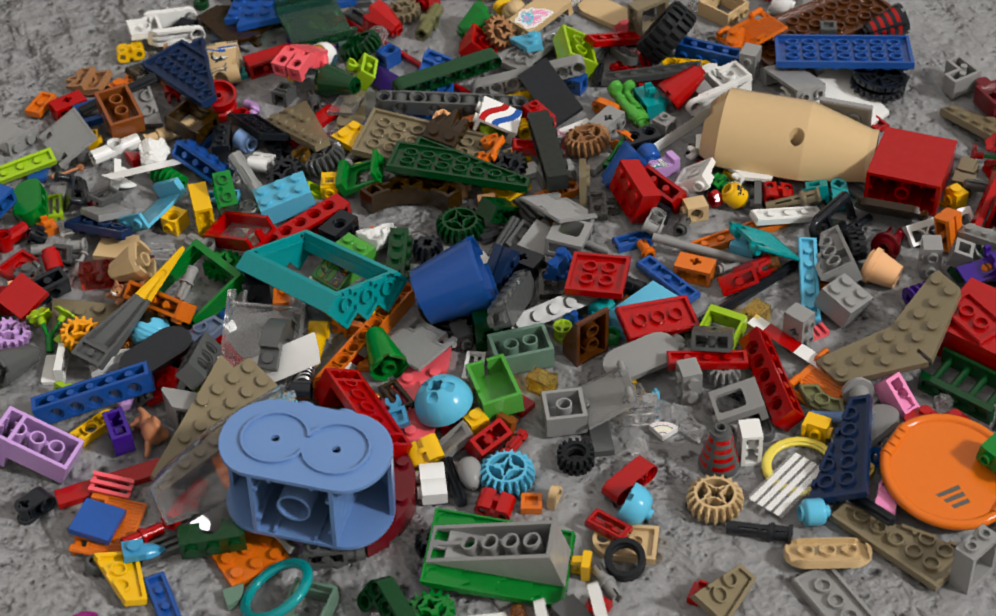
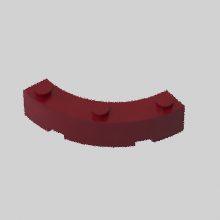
M408 453L394 458L396 514L386 533L377 541L365 546V553L368 557L382 551L390 545V541L397 535L400 536L408 527L415 513L417 505L416 476Z

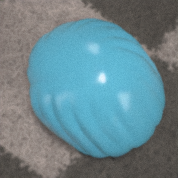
M152 317L149 323L140 321L131 332L130 340L133 344L137 345L161 329L171 326L170 322L164 317Z

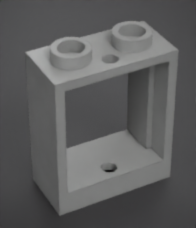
M982 524L955 548L949 583L966 595L994 570L996 562L995 531Z

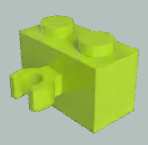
M365 52L358 62L353 58H349L345 68L349 71H354L353 76L361 81L360 90L366 92L375 80L379 60Z

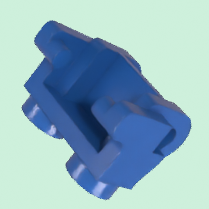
M558 247L555 256L548 260L547 270L543 275L544 279L554 281L567 280L572 255L566 247Z

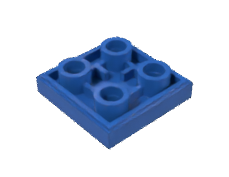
M86 498L69 526L68 533L109 546L126 516V510Z

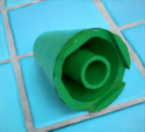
M374 326L368 329L365 333V341L371 377L376 381L382 382L388 381V377H399L408 367L405 355L383 328Z

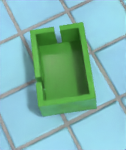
M503 353L486 358L487 376H485L483 360L465 365L467 380L470 387L473 388V394L478 406L490 421L495 420L497 414L501 412L511 415L524 411L522 392Z

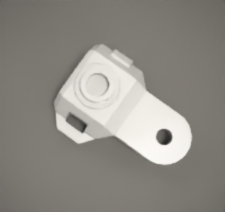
M383 223L374 228L357 230L356 236L376 247V254H379V251L388 245L390 228L397 227H394V223Z

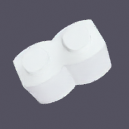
M444 462L419 464V470L415 471L416 483H420V486L417 487V497L422 499V505L448 503Z

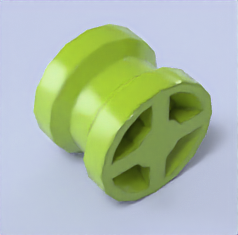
M559 319L554 322L553 337L556 342L563 344L564 337L572 327V323L569 320Z

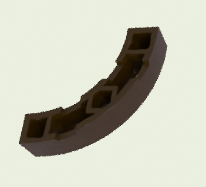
M400 176L389 178V181L383 183L377 181L361 188L360 200L361 206L372 214L384 208L402 204H422L447 211V208L452 209L454 206L460 207L462 205V189L445 181L441 183L425 177Z

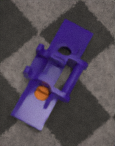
M990 244L983 247L984 258L956 267L965 284L971 277L983 283L992 280L996 282V250L991 251Z

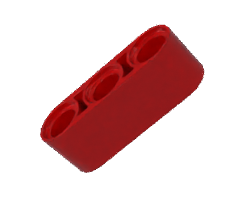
M641 455L637 456L606 481L601 493L620 506L624 503L636 482L645 486L652 481L657 474L658 467Z

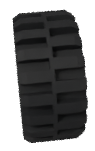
M680 1L672 2L642 35L636 44L637 50L653 64L661 63L689 33L696 23V16Z

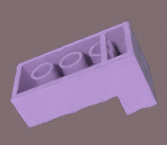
M9 406L0 419V466L4 467L10 459L62 484L81 456L85 441Z

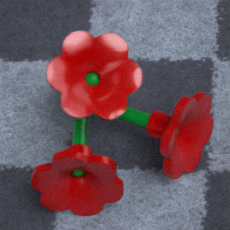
M996 133L986 138L985 149L987 151L996 152ZM973 144L970 158H989L984 161L982 171L990 179L992 172L996 169V155L978 152L977 144Z

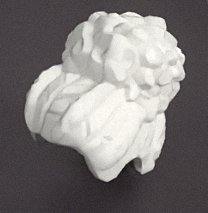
M162 137L158 140L146 138L138 143L142 166L166 161L171 153L170 147Z

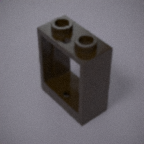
M188 98L180 102L164 116L166 129L186 140L191 139L197 142L196 145L213 133L214 125H220L218 113L208 108L203 109ZM189 114L201 120L193 128L180 121Z

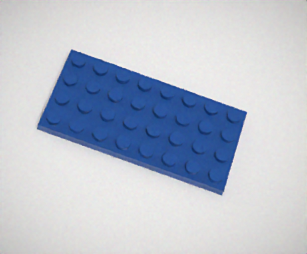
M778 34L774 36L776 68L783 70L789 68H797L799 70L814 68L816 70H822L823 68H831L832 70L846 68L849 70L883 69L889 71L900 69L907 71L914 69L915 65L909 35Z

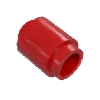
M55 246L42 250L41 258L46 272L59 265L62 269L64 268L60 252Z

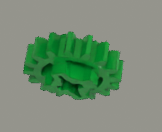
M222 249L220 253L215 251L217 255L233 267H236L242 257L241 255L238 256V252L232 253V250L225 252ZM204 259V263H202L203 271L209 280L214 278V282L218 280L224 282L225 279L231 280Z
M431 589L430 593L422 590L421 596L415 594L414 600H409V604L416 616L456 615L454 600H450L449 594L443 596L442 590H439L437 593H434V589Z

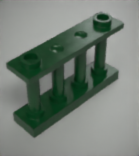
M944 347L941 357L942 364L932 375L925 371L919 375L918 390L990 425L994 419L996 390L986 402L975 396L985 384L996 389V371ZM949 367H952L960 372L949 384L940 378ZM967 376H970L978 381L968 393L957 388Z

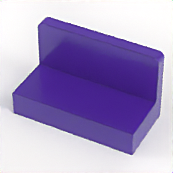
M378 65L376 77L372 85L380 90H394L392 82L400 76Z

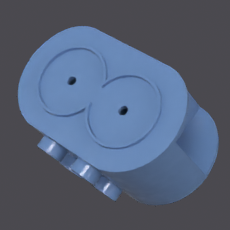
M272 399L259 401L240 409L224 424L220 432L218 446L220 457L227 466L230 486L226 498L227 509L233 522L243 530L337 550H355L377 541L391 526L396 514L393 442L387 429L375 419L364 414H358L347 408L336 410L315 406L308 401L292 402Z

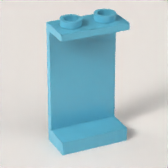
M178 177L156 182L152 188L159 199L143 214L139 212L119 217L117 220L121 224L133 227V232L149 229L187 190Z
M652 281L609 311V327L618 329L620 337L627 341L614 312L616 307L676 297L678 295Z

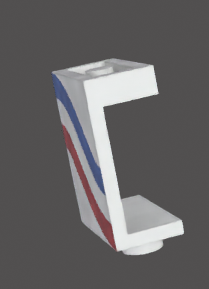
M484 96L482 101H478L475 111L477 113L475 112L472 119L474 123L472 130L476 131L478 125L482 122L506 132L505 143L511 145L512 139L517 135L522 111Z

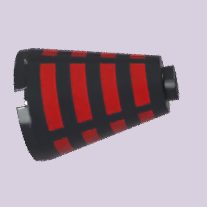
M895 3L863 25L862 34H909L910 23L906 11H901L903 6L900 3Z

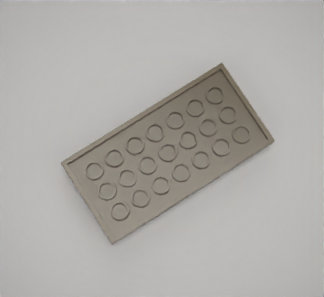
M373 107L351 148V155L371 159L372 150L376 148L379 154L383 155L385 163H387L397 141L415 143L417 137L422 136L430 120ZM467 129L463 139L460 138L455 149L474 157L478 156L477 152L480 151L488 153L491 149L486 150L480 140L483 136L489 134ZM505 143L500 147L498 156H500Z

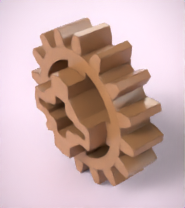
M499 13L485 20L486 25L483 28L486 31L483 33L488 36L486 41H491L490 45L494 44L495 49L500 48L502 50L511 46L510 37L515 36L513 34L515 29L511 27L513 23L509 24V18L504 19V15L500 16Z

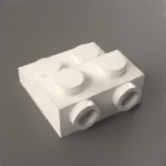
M713 157L684 167L675 184L685 191L687 197L692 196L695 192L709 189L714 179L711 172L716 163Z

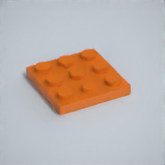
M246 530L247 550L209 555L230 587L242 583L245 587L270 565L291 557L274 537L251 533Z

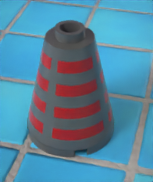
M714 423L709 430L698 458L699 470L704 475L707 474L709 477H712L715 473L717 477L724 475V477L730 478L740 468V459L732 429L726 423Z

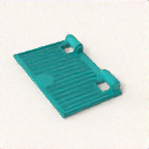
M729 222V233L735 238L744 237L749 242L748 250L755 256H759L761 251L796 261L801 260L772 233L736 222Z

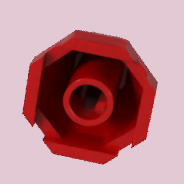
M377 0L369 6L368 10L370 12L368 14L365 13L363 16V28L366 30L374 29L378 34L392 38L401 35L403 24L387 3Z

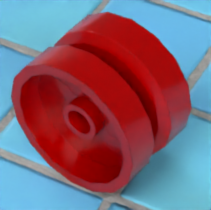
M216 79L214 84L218 101L213 103L208 109L218 113L220 123L228 121L227 113H233L234 109L237 108V93L232 83Z

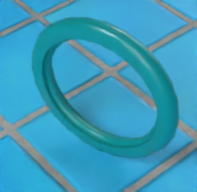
M287 558L264 569L251 581L243 593L240 601L242 616H284L301 602L311 587L313 569L310 563L301 558ZM298 568L302 571L303 577L300 585L284 603L263 613H255L251 610V602L255 593L269 578L287 569Z

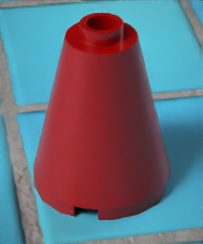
M693 65L661 81L658 86L671 103L680 110L704 81V74L706 72L700 65L698 67Z

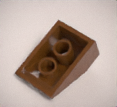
M608 307L574 323L564 337L563 355L576 367L608 351Z

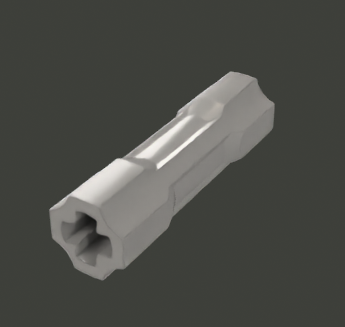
M237 150L231 153L227 160L243 181L253 201L256 202L252 190L263 185L253 173L243 153Z

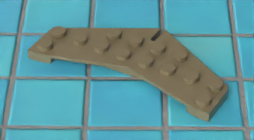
M939 270L935 271L929 276L890 327L823 355L816 361L817 367L839 386H843L848 380L855 377L872 380L890 376L897 372L903 373L929 367V362L933 364L952 316L960 302L961 290L959 286Z

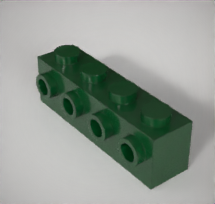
M390 228L386 266L401 273L409 282V272L407 271H410L409 258L412 256L410 246L413 245V237L409 235V228Z

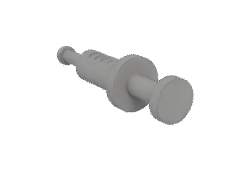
M80 251V258L75 259L73 262L75 266L70 274V286L73 285L74 279H77L81 269L86 266L84 259L89 256L86 251Z

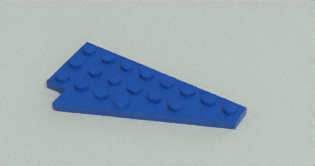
M233 0L224 21L225 25H237V32H242L355 6L358 0Z

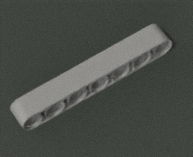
M579 54L549 61L562 80L580 76L586 71L584 58ZM533 65L477 78L471 84L472 93L506 94L526 89L517 75Z

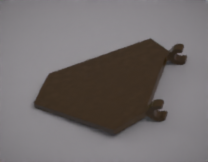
M216 5L196 16V19L223 42L237 40L238 43L250 42L256 48L262 45L261 42L257 41V39L262 37L261 34L280 24L276 23L237 32V25H225L224 21L231 5Z

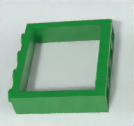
M197 239L184 250L159 291L164 293L186 272L188 265L195 264L201 257L231 280L193 316L190 324L186 323L191 328H193L194 324L213 315L216 316L242 291V282H245V277L239 270Z

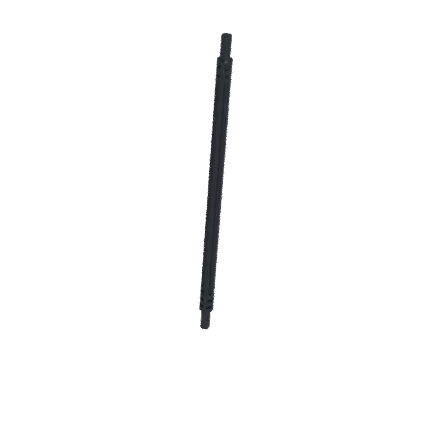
M867 214L858 221L854 220L852 223H849L846 228L858 226L862 228V226L872 221L873 217L871 214ZM819 243L817 244V254L820 252ZM791 260L776 269L775 272L760 279V283L744 289L720 304L719 307L733 310L798 269V261ZM705 314L697 318L699 323H701ZM692 331L679 333V335L685 338L688 335H690Z

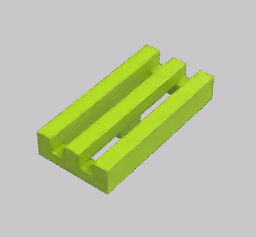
M62 193L48 195V219L53 218L54 221H57V218L64 220V199ZM56 198H59V213H57ZM49 199H52L53 214H50Z

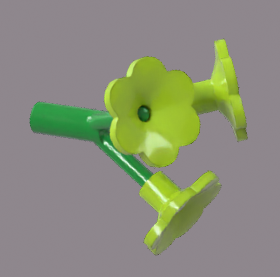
M58 305L54 309L59 312V316L51 333L48 332L46 324L50 322L52 317L49 307H40L38 310H32L30 315L26 316L29 323L34 324L35 327H42L45 334L46 353L54 352L53 336L60 324L64 323L66 318L75 319V315L72 312Z

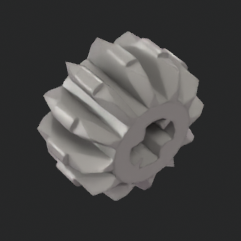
M707 369L709 384H713L714 388H722L739 382L741 372L740 369Z

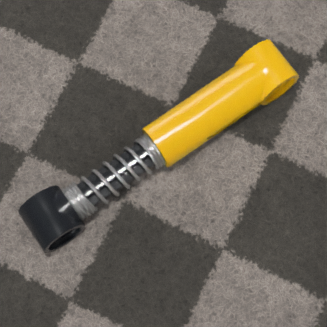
M309 320L308 334L315 332L321 361L326 340L330 338V322ZM319 364L299 372L296 381H291L289 393L297 401H312V381Z

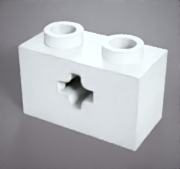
M759 418L738 420L736 448L741 467L761 465L764 436Z

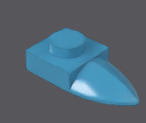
M143 538L121 541L124 563L149 560L159 556L166 550V547L158 544L143 543Z

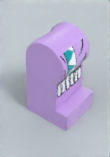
M672 150L667 151L664 157L648 162L651 167L665 177L680 172V157Z

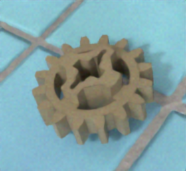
M396 0L388 4L403 24L406 21L411 23V20L416 21V17H420L421 6L420 3H416V0Z

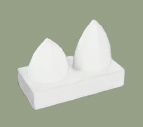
M114 158L110 173L128 168L121 166V159ZM125 177L110 179V187L117 190L119 188L129 189L137 186Z

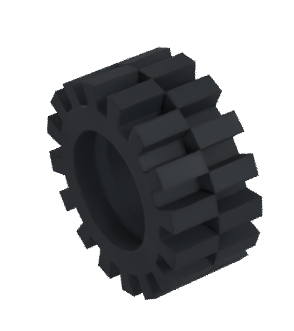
M858 226L843 229L842 234L854 260H865L868 248L866 247V236L862 228Z
M575 437V441H573L572 438H569L568 442L564 440L562 445L558 446L557 464L559 469L563 470V473L567 474L569 472V476H573V473H576V476H580L581 472L585 475L587 471L590 472L592 467H594V447L591 446L589 441L586 443V439L582 438L579 441V438ZM580 455L582 458L573 459L569 456Z

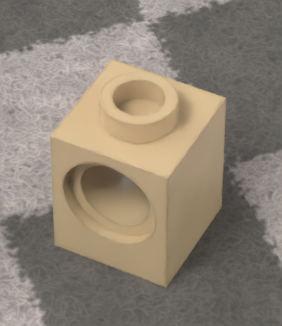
M704 195L682 199L680 214L688 215L686 221L689 217L691 218L690 223L708 220L709 205Z

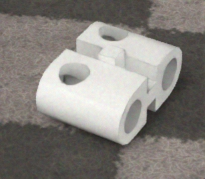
M254 152L247 158V161L252 171L267 173L266 170L271 169L269 164L274 165V159H277L275 154Z

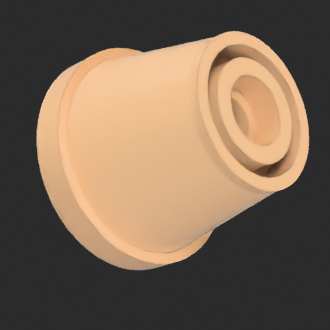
M878 247L876 250L873 249L868 255L860 272L863 277L861 281L866 284L870 282L893 289L904 266L886 254L884 249Z

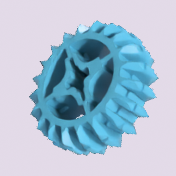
M503 449L502 452L495 450L494 455L488 454V457L483 459L482 464H480L482 468L480 470L482 488L496 489L498 494H501L503 491L519 498L520 493H526L527 489H531L532 483L535 480V468L532 459H528L527 454L522 455L521 451L515 453L513 449L510 451Z

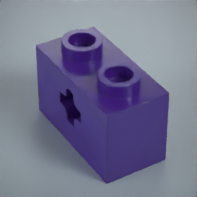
M122 407L103 412L105 427L116 457L136 451L133 436Z

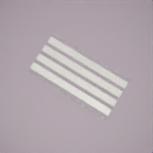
M793 451L747 498L782 518L812 488L811 483L813 479L817 478L820 471L819 465Z

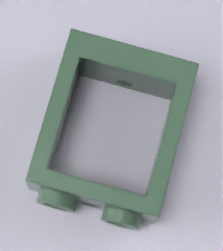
M296 577L285 601L297 590L302 578ZM312 581L311 587L305 595L307 598L326 602L320 616H333L340 601L338 587L329 583L324 584ZM297 606L284 616H299L293 614Z

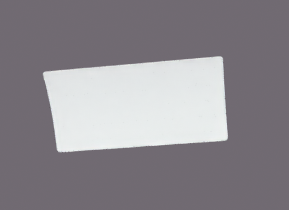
M315 332L283 345L278 371L262 370L274 382H277L320 364V354ZM259 355L251 358L256 364L258 363Z

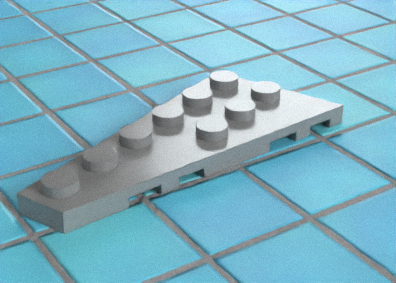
M571 22L563 23L568 27L578 30L576 24ZM561 25L541 33L544 50L526 53L515 45L497 53L502 60L499 67L509 71L530 66L554 49L552 39Z

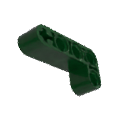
M392 576L370 580L357 596V605L362 612L378 610L381 616H416Z

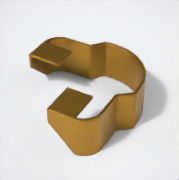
M303 146L293 150L292 156L299 159V155L305 153L300 159V163L308 160L312 153L308 146Z

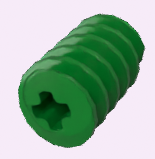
M170 166L152 170L149 173L150 180L154 183L178 177L185 188L188 184V177Z

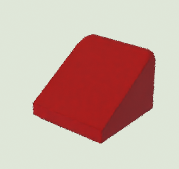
M124 151L126 162L132 168L142 166L139 152Z

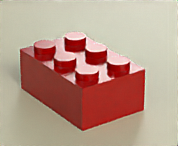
M639 159L620 160L609 185L610 191L615 196L631 224L644 223L651 209L657 207L662 195Z

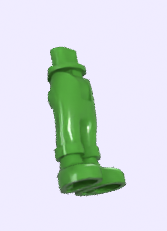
M620 80L611 82L607 87V92L621 106L627 118L639 128L651 125L646 110L632 94L633 88H636L635 82L633 80H627L623 84Z

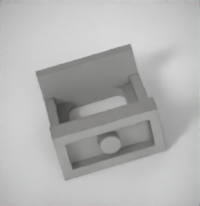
M554 221L545 239L544 254L555 256L556 249L562 246L569 250L572 257L574 251L583 252L587 240H591L593 223L574 221L559 224Z
M755 376L708 392L710 400L707 403L710 412H715V415H712L714 423L723 422L728 424L759 413L761 421L769 418ZM737 391L743 392L746 400L744 406L724 413L719 412L716 404L717 398Z

